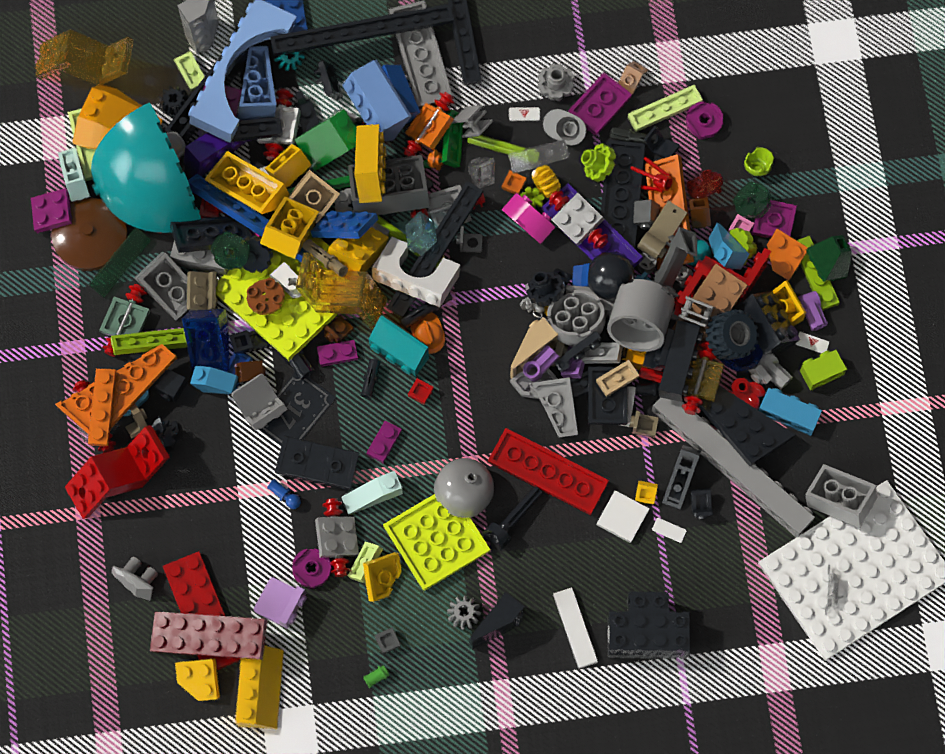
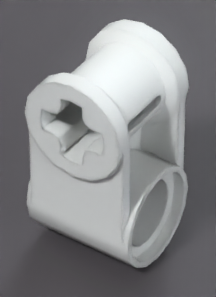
M285 262L270 274V277L278 282L291 297L299 298L304 294L305 287L301 282V278Z

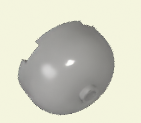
M573 290L574 293L562 296L559 301L551 302L548 307V323L558 333L557 340L563 344L575 346L593 332L597 331L601 334L606 321L604 306L600 298L589 291Z
M459 458L452 460L442 468L435 480L434 493L438 503L440 502L448 510V513L460 518H471L481 513L490 503L494 494V481L489 470L480 462L469 458Z

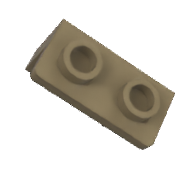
M190 271L187 273V310L209 312L215 309L218 302L216 296V287L218 285L216 272Z

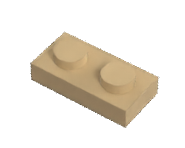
M627 360L597 378L596 382L607 397L639 378V374L631 362Z

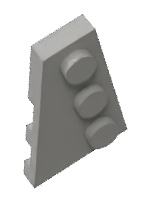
M570 377L533 382L532 385L558 437L578 435Z

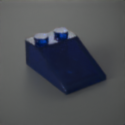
M190 310L182 318L192 372H194L195 366L212 367L228 371L229 325L226 310Z

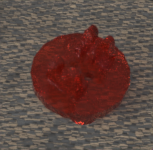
M709 169L704 170L700 176L686 183L687 192L693 198H704L715 192L719 194L722 192L723 178L719 173L712 172Z

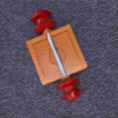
M439 93L441 98L434 100L436 106H438L436 108L427 103L424 104L420 110L421 113L416 116L405 132L414 141L407 140L408 147H402L405 150L403 152L404 155L407 157L416 156L418 151H423L420 146L421 144L434 150L454 120L443 112V110L450 111L448 107L450 103L455 104L453 101L454 97L449 93Z

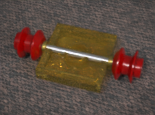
M704 341L699 345L702 350H699L698 355L702 359L698 358L692 364L694 373L692 379H688V396L684 397L687 404L682 405L684 412L689 415L700 413L701 410L698 408V405L703 404L701 399L715 400L724 369V364L709 361L716 358V355L712 353L713 349L708 347L709 341Z

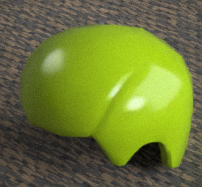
M757 147L753 153L747 154L744 166L751 175L764 176L771 171L774 156L768 149Z

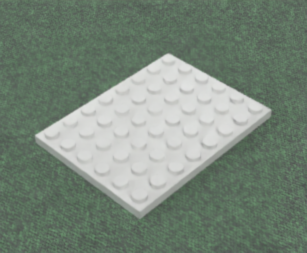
M887 480L877 486L878 498L860 528L829 516L758 562L825 661L945 584V561ZM830 564L829 574L839 575V588L837 587L838 606L835 603L829 604L827 615H825L828 597L836 596V594L828 596L829 579L837 578V576L829 578L828 565Z

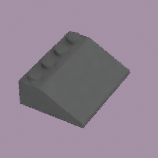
M422 155L386 160V169H383L386 172V181H383L385 182L386 193L382 194V202L359 203L355 180V164L348 165L354 213L366 211L368 213L384 215L430 208Z

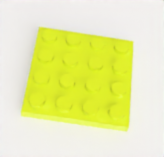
M435 494L383 524L384 529L423 592L490 552V548L471 518H460L451 515L440 502L438 503Z

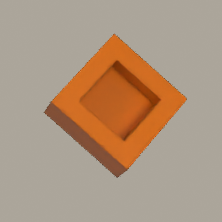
M509 171L502 184V189L512 194H520L527 178Z

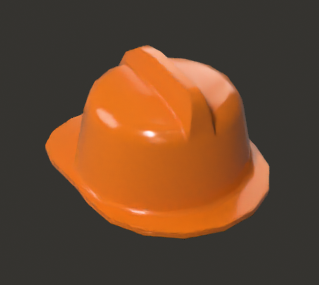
M433 312L410 326L413 337L428 346L429 354L440 351L444 346L445 334L439 318Z

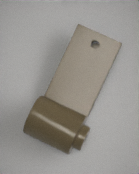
M668 200L650 230L641 239L637 248L655 260L658 258L662 259L668 250L665 248L667 246L666 242L670 241L668 237L674 235L687 212Z

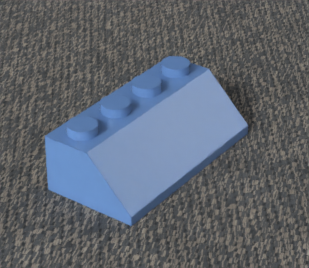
M373 60L353 71L342 85L366 125L379 124L380 132H384V141H393L411 118V114L377 60Z

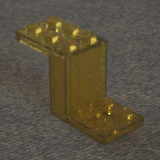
M70 29L40 45V56L35 66L37 69L35 76L42 79L61 70L96 86L102 85L127 74L134 39L126 37L108 46Z
M311 253L303 254L296 289L315 312L359 314L371 331H373L379 317L382 315L383 308L386 306L387 299L368 272L348 271L345 276L340 277L332 270H324Z

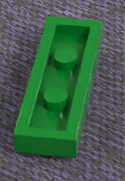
M450 109V111H446V114L454 119L459 112ZM463 122L451 123L444 134L442 163L453 168L460 167Z

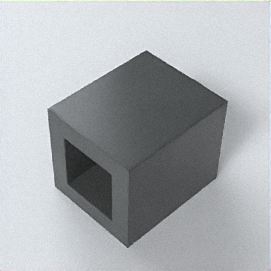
M653 200L634 201V224L638 225L642 230H650L660 214V204Z

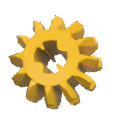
M543 165L532 172L534 184L545 197L549 198L554 192L560 191L561 184L549 166Z

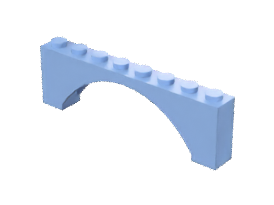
M254 0L253 3H249L246 9L247 15L245 18L242 17L240 19L238 31L232 33L229 47L225 46L221 56L223 58L221 61L216 62L213 68L214 74L208 76L205 82V90L199 92L196 106L192 105L188 116H190L189 124L229 143L239 127V119L235 118L225 94L224 81L229 67L249 47L262 41L270 40V36L291 33L296 22L295 15L263 0Z

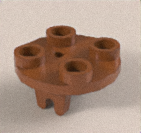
M272 278L257 281L247 289L248 306L259 315L273 314L284 303V290Z

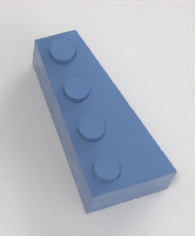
M268 46L249 47L238 119L251 120L275 117L276 99Z

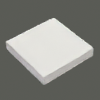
M614 491L596 525L631 543L649 508Z

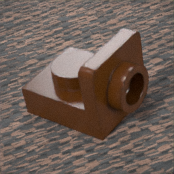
M341 315L329 326L325 325L323 327L324 336L331 343L333 341L335 343L342 342L354 330V327Z

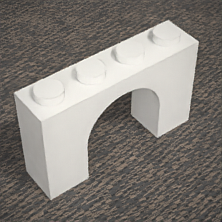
M392 237L373 265L371 279L429 304L441 307L459 278L461 265L443 258L433 274L422 278L412 277L401 269L408 256L409 243Z

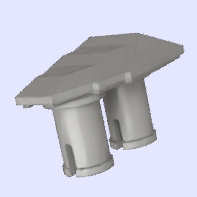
M131 557L124 568L112 567V574L125 588L130 590L134 596L151 600L153 587L150 584L158 576V573L153 568L148 567L139 578L134 573L142 563L135 557Z

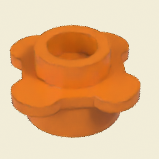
M437 150L429 153L427 159L428 166L439 171L443 163H439V158L442 161V153H438Z

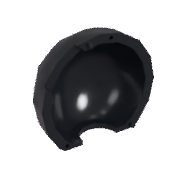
M604 252L596 256L592 260L588 271V284L591 291L599 298L605 300H616L619 287L622 284L632 283L635 279L634 267L631 261L624 254L618 252Z

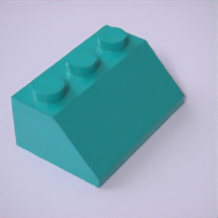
M381 315L369 337L370 348L377 354L382 353L385 355L386 360L390 363H397L406 374L416 376L429 359L428 346Z

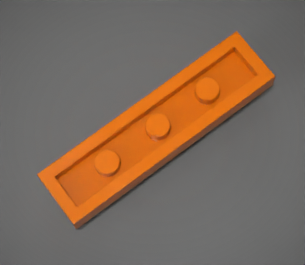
M96 369L88 444L91 446H109L117 373L115 369Z

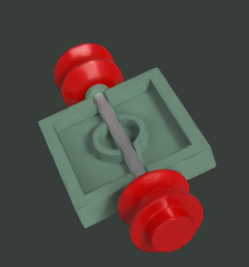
M138 284L130 285L129 289L131 292L125 294L129 302L117 297L113 298L100 327V333L108 336L141 333L150 313L148 308L136 304L142 303L141 296L147 294L144 291V287ZM111 337L106 338L108 345L102 346L105 350L104 353L115 357Z

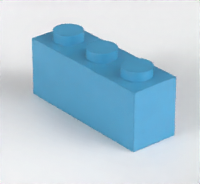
M768 388L759 408L760 412L772 420L809 436L812 435L822 412L818 406L811 403H803L795 396L789 397L784 395L781 390L776 388Z

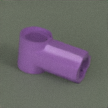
M813 291L798 296L806 311L805 316L811 330L817 331L827 326L828 323L822 312L817 292Z
M547 345L532 361L524 365L523 373L529 380L538 381L542 378L543 373L560 357ZM532 367H537V373L532 376L529 375V370Z

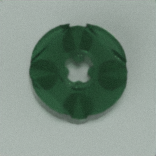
M751 181L737 193L733 199V204L740 216L751 220L750 218L758 219L764 216L770 209L771 193L764 185ZM753 198H755L756 201L754 204L750 203V201Z
M224 232L213 242L211 254L213 252L214 261L224 269L242 268L250 256V245L240 236L231 232ZM227 249L233 250L234 253L229 254Z

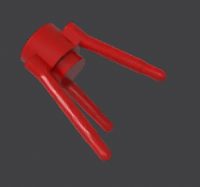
M644 157V160L661 174L653 175L631 166V170L653 179V184L656 186L641 185V189L664 193V191H668L673 183L671 174L665 172L647 157Z

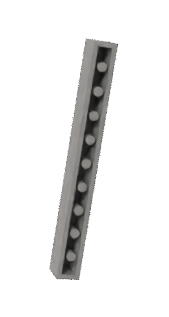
M660 398L653 405L652 412L694 449L701 451L700 454L793 536L796 538L800 536L812 523L815 517L808 507L801 506L798 503V499L793 494L786 493L778 481L770 479L768 477L769 474L763 468H758L756 465L749 467L720 431L714 430L710 426L711 424L706 418L700 417L697 414L689 415L685 413L682 405L685 403Z

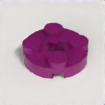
M698 102L689 108L686 116V126L690 133L698 139L711 138L718 134L722 128L723 114L717 105ZM702 116H703V118H707V117H708V118H709V120L707 121L708 123H706V124H705V123H701V122H700V121H701V117H702Z
M319 549L302 550L295 556L292 563V572L295 580L301 586L308 587L309 589L322 586L329 579L332 570L329 558H320ZM308 564H310L311 566L314 564L316 565V571L314 573L307 572Z

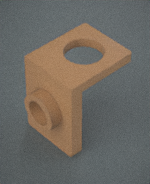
M632 61L627 64L618 84L631 94H634L642 76L648 72V69Z

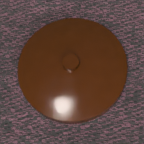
M85 198L70 203L72 224L52 229L51 232L52 244L57 255L65 264L77 270L95 271L109 266L119 258L126 246L128 236L126 223L116 217L101 199Z

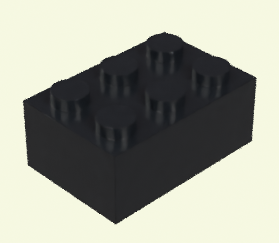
M773 292L752 294L736 306L738 310H743L744 313L747 312L750 314L749 318L755 320L754 325L758 327L756 332L759 333V337L756 340H758V345L764 355L785 352L800 341L796 328L790 323L788 314L782 309L778 297Z

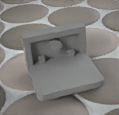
M263 374L257 375L231 394L244 418L255 431L265 427L268 422L280 417L287 410L285 404L277 397Z

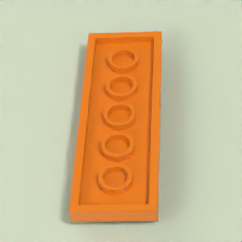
M677 154L654 161L661 169L671 174L673 183L668 191H664V193L648 190L649 200L660 204V212L668 200L686 211L687 214L679 227L690 231L681 156ZM648 163L645 164L646 172L653 175L661 174ZM646 177L647 186L656 187L653 184V179ZM667 252L665 253L662 259H657L658 270L660 269ZM687 254L683 265L694 262V256Z

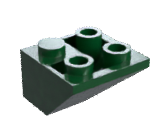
M843 235L832 236L806 249L810 261L814 264L818 276L823 282L841 280L848 277L852 251Z

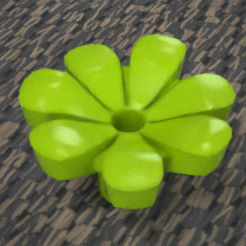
M527 187L525 192L520 194L521 197L525 195L533 202L531 204L533 208H536V205L539 208L543 206L542 200H544L545 195L539 193L538 188L532 189Z

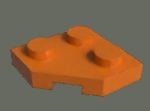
M776 229L767 243V248L771 251L770 261L772 270L790 281L807 254L806 249L808 247L783 231Z

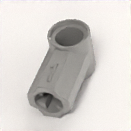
M763 354L753 364H761L772 377L771 381L780 390L793 378L779 364L778 359L773 354Z

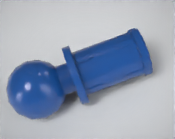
M273 479L268 485L267 489L278 496L281 502L286 500L288 508L297 509L300 506V497L296 494H289L291 489H286L276 479Z

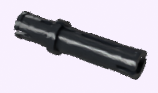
M450 292L447 295L444 302L442 303V305L446 304L450 300H453ZM426 302L403 318H400L399 322L406 330L431 312H436L440 309L438 306Z

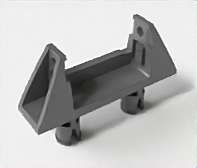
M681 227L678 228L675 236L671 235L668 237L671 241L670 243L666 242L669 246L668 252L660 269L652 271L655 277L650 276L654 282L662 285V290L669 295L672 294L674 298L678 297V294L672 287L687 254L697 256L696 233Z

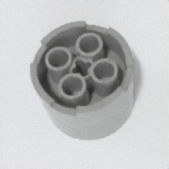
M634 279L632 283L622 284L619 287L607 325L608 334L619 345L634 351L648 352L660 348L664 342L675 305L673 295H669L662 290V285L649 280Z

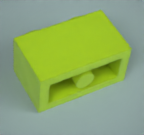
M827 350L821 353L819 358H810L803 362L800 372L810 391L845 375L847 368L837 350L832 352Z

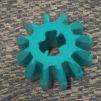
M299 52L291 53L293 57L289 60L288 56L284 54L279 55L274 61H281L278 66L279 68L286 64V71L290 69V65L295 70L297 69L296 64L302 65L298 58L304 59L305 55H301Z

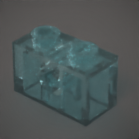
M421 211L405 225L407 246L413 253L417 252L423 256L437 242L434 221Z

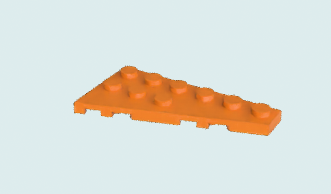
M163 344L117 370L111 428L177 359ZM95 382L88 385L84 390L70 395L71 397L55 404L88 435Z

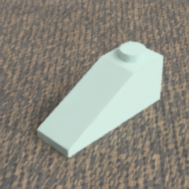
M76 148L59 152L58 156L71 202L90 197Z
M392 471L371 480L341 498L348 515H351L403 493L396 472Z

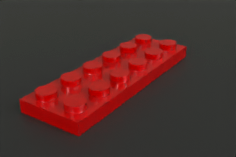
M505 428L488 459L489 464L534 487H538L540 490L589 515L594 511L609 482L606 478Z
M199 551L163 566L181 614L225 616ZM198 655L199 660L215 658L216 670L241 660V658Z

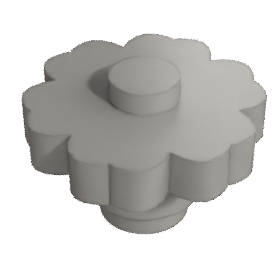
M551 64L549 68H543L538 74V89L541 95H548L552 101H560L563 96H570L574 90V75L569 68L564 69L562 64Z

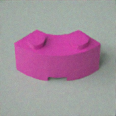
M516 193L502 211L541 244L555 228L550 223L552 218L545 212L541 215L531 206L533 202L527 196L521 197Z

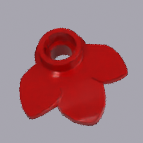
M737 378L731 386L732 394L755 409H759L758 397L766 394L765 389L759 383L749 382L745 378ZM740 384L744 385V390H740Z

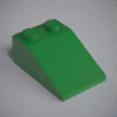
M341 109L294 139V141L312 164L311 168L313 171H316L356 146L357 128L345 109Z

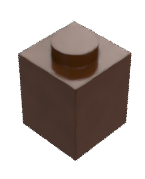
M708 198L689 199L692 229L711 226Z
M262 360L234 364L235 375L238 376L237 383L248 382L259 374L264 376L266 374Z

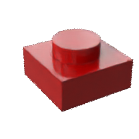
M417 378L408 393V397L425 405L434 387Z

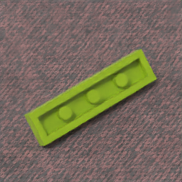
M810 236L797 240L808 248L814 245ZM807 253L800 265L812 292L816 291L820 298L822 311L839 305L840 302L831 282L822 281Z
M187 328L113 335L111 336V344L114 355L148 352L161 344L167 349L190 347V339Z

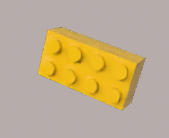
M379 124L357 126L355 180L359 203L382 202V194L386 193L385 182H383L386 181V172L383 169H386V159L384 157H387L386 146L383 145L384 132H380Z

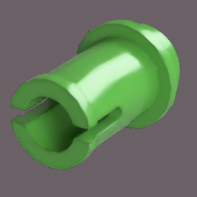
M384 665L381 667L377 666L378 669L363 677L369 688L383 679L386 680V677L389 676Z

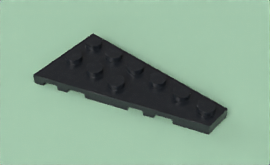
M695 369L692 379H688V395H693L700 373ZM704 375L702 376L697 397L703 401V404L698 405V407L749 467L795 437L796 434L711 379Z

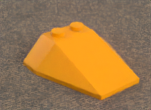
M102 84L92 87L78 116L73 144L88 149H97L104 136L120 120L142 105L118 89ZM158 116L160 125H162L163 119Z

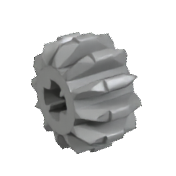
M467 596L463 597V601L456 597V603L450 602V606L453 609H447V613L451 615L448 617V620H455L454 627H457L460 623L461 630H464L465 624L471 629V622L478 623L476 617L481 616V612L476 610L480 606L479 604L473 605L475 601L473 598L467 602ZM466 609L468 615L465 616L464 614V616H461L460 610L464 611Z

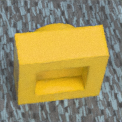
M638 481L635 501L654 504L658 484Z

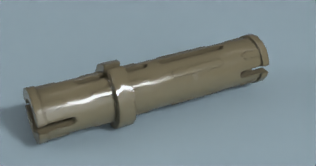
M311 239L303 243V249L322 262L325 268L334 271L340 277L347 274V266L339 262L336 256L327 253Z

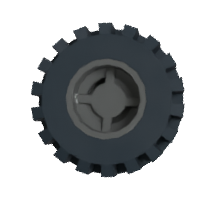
M731 310L718 313L711 318L712 321H709L707 324L709 328L706 329L708 334L706 341H709L708 347L713 349L712 353L714 355H718L720 359L732 360L749 356L750 352L756 349L754 345L758 344V340H756L759 337V333L756 332L758 327L754 325L755 320L749 318L750 314L744 313L743 310Z

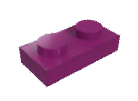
M355 340L317 347L321 367L358 360Z
M384 421L366 455L384 464L402 429Z

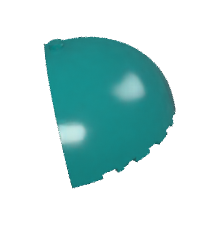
M149 102L120 120L99 143L91 164L94 182L92 185L93 191L96 195H100L105 205L116 217L135 228L145 231L169 233L172 232L170 228L171 222L201 219L198 208H195V198L189 187L187 177L179 164L178 156L174 148H172L167 133L163 132L160 120Z

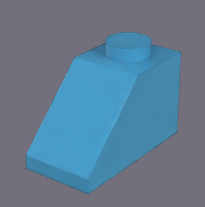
M195 366L190 384L206 393L232 394L235 391L238 376L212 367Z

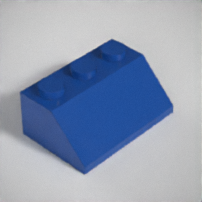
M383 65L381 68L411 114V118L407 122L409 123L421 112L401 65Z

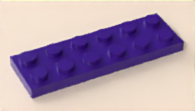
M568 183L560 190L564 192L563 197H569V201L578 193ZM549 201L540 208L550 218H553L559 212L555 211V205H549ZM605 219L594 229L601 228L603 230L602 235H608V243L603 248L594 249V242L589 244L588 237L579 246L576 245L591 261L604 252L624 254L631 261L634 268L643 260V257Z

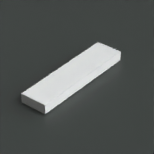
M569 588L553 593L578 668L597 663L598 661L573 589Z

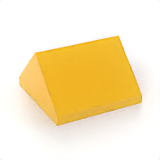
M788 280L771 291L778 297L779 304L788 314V319L792 326L804 320L806 311Z

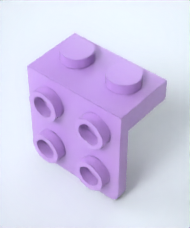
M270 578L254 607V612L288 629L289 625L293 624L296 620V612L299 606L302 607L306 601L305 590L299 586L295 589L275 578Z

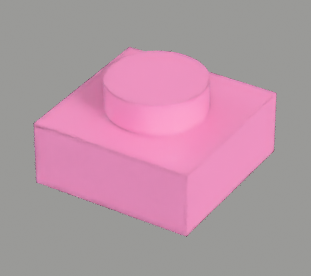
M738 214L728 232L735 228H741L744 231L750 232L754 223Z

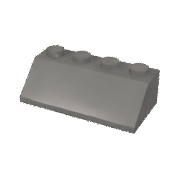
M186 0L178 5L186 39L196 54L206 52L213 46L219 25L214 0Z

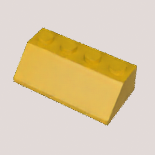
M228 151L204 179L206 182L261 214L276 210L283 198H288L290 195L284 183Z
M265 646L263 660L241 658L235 722L237 727L277 729L284 650Z

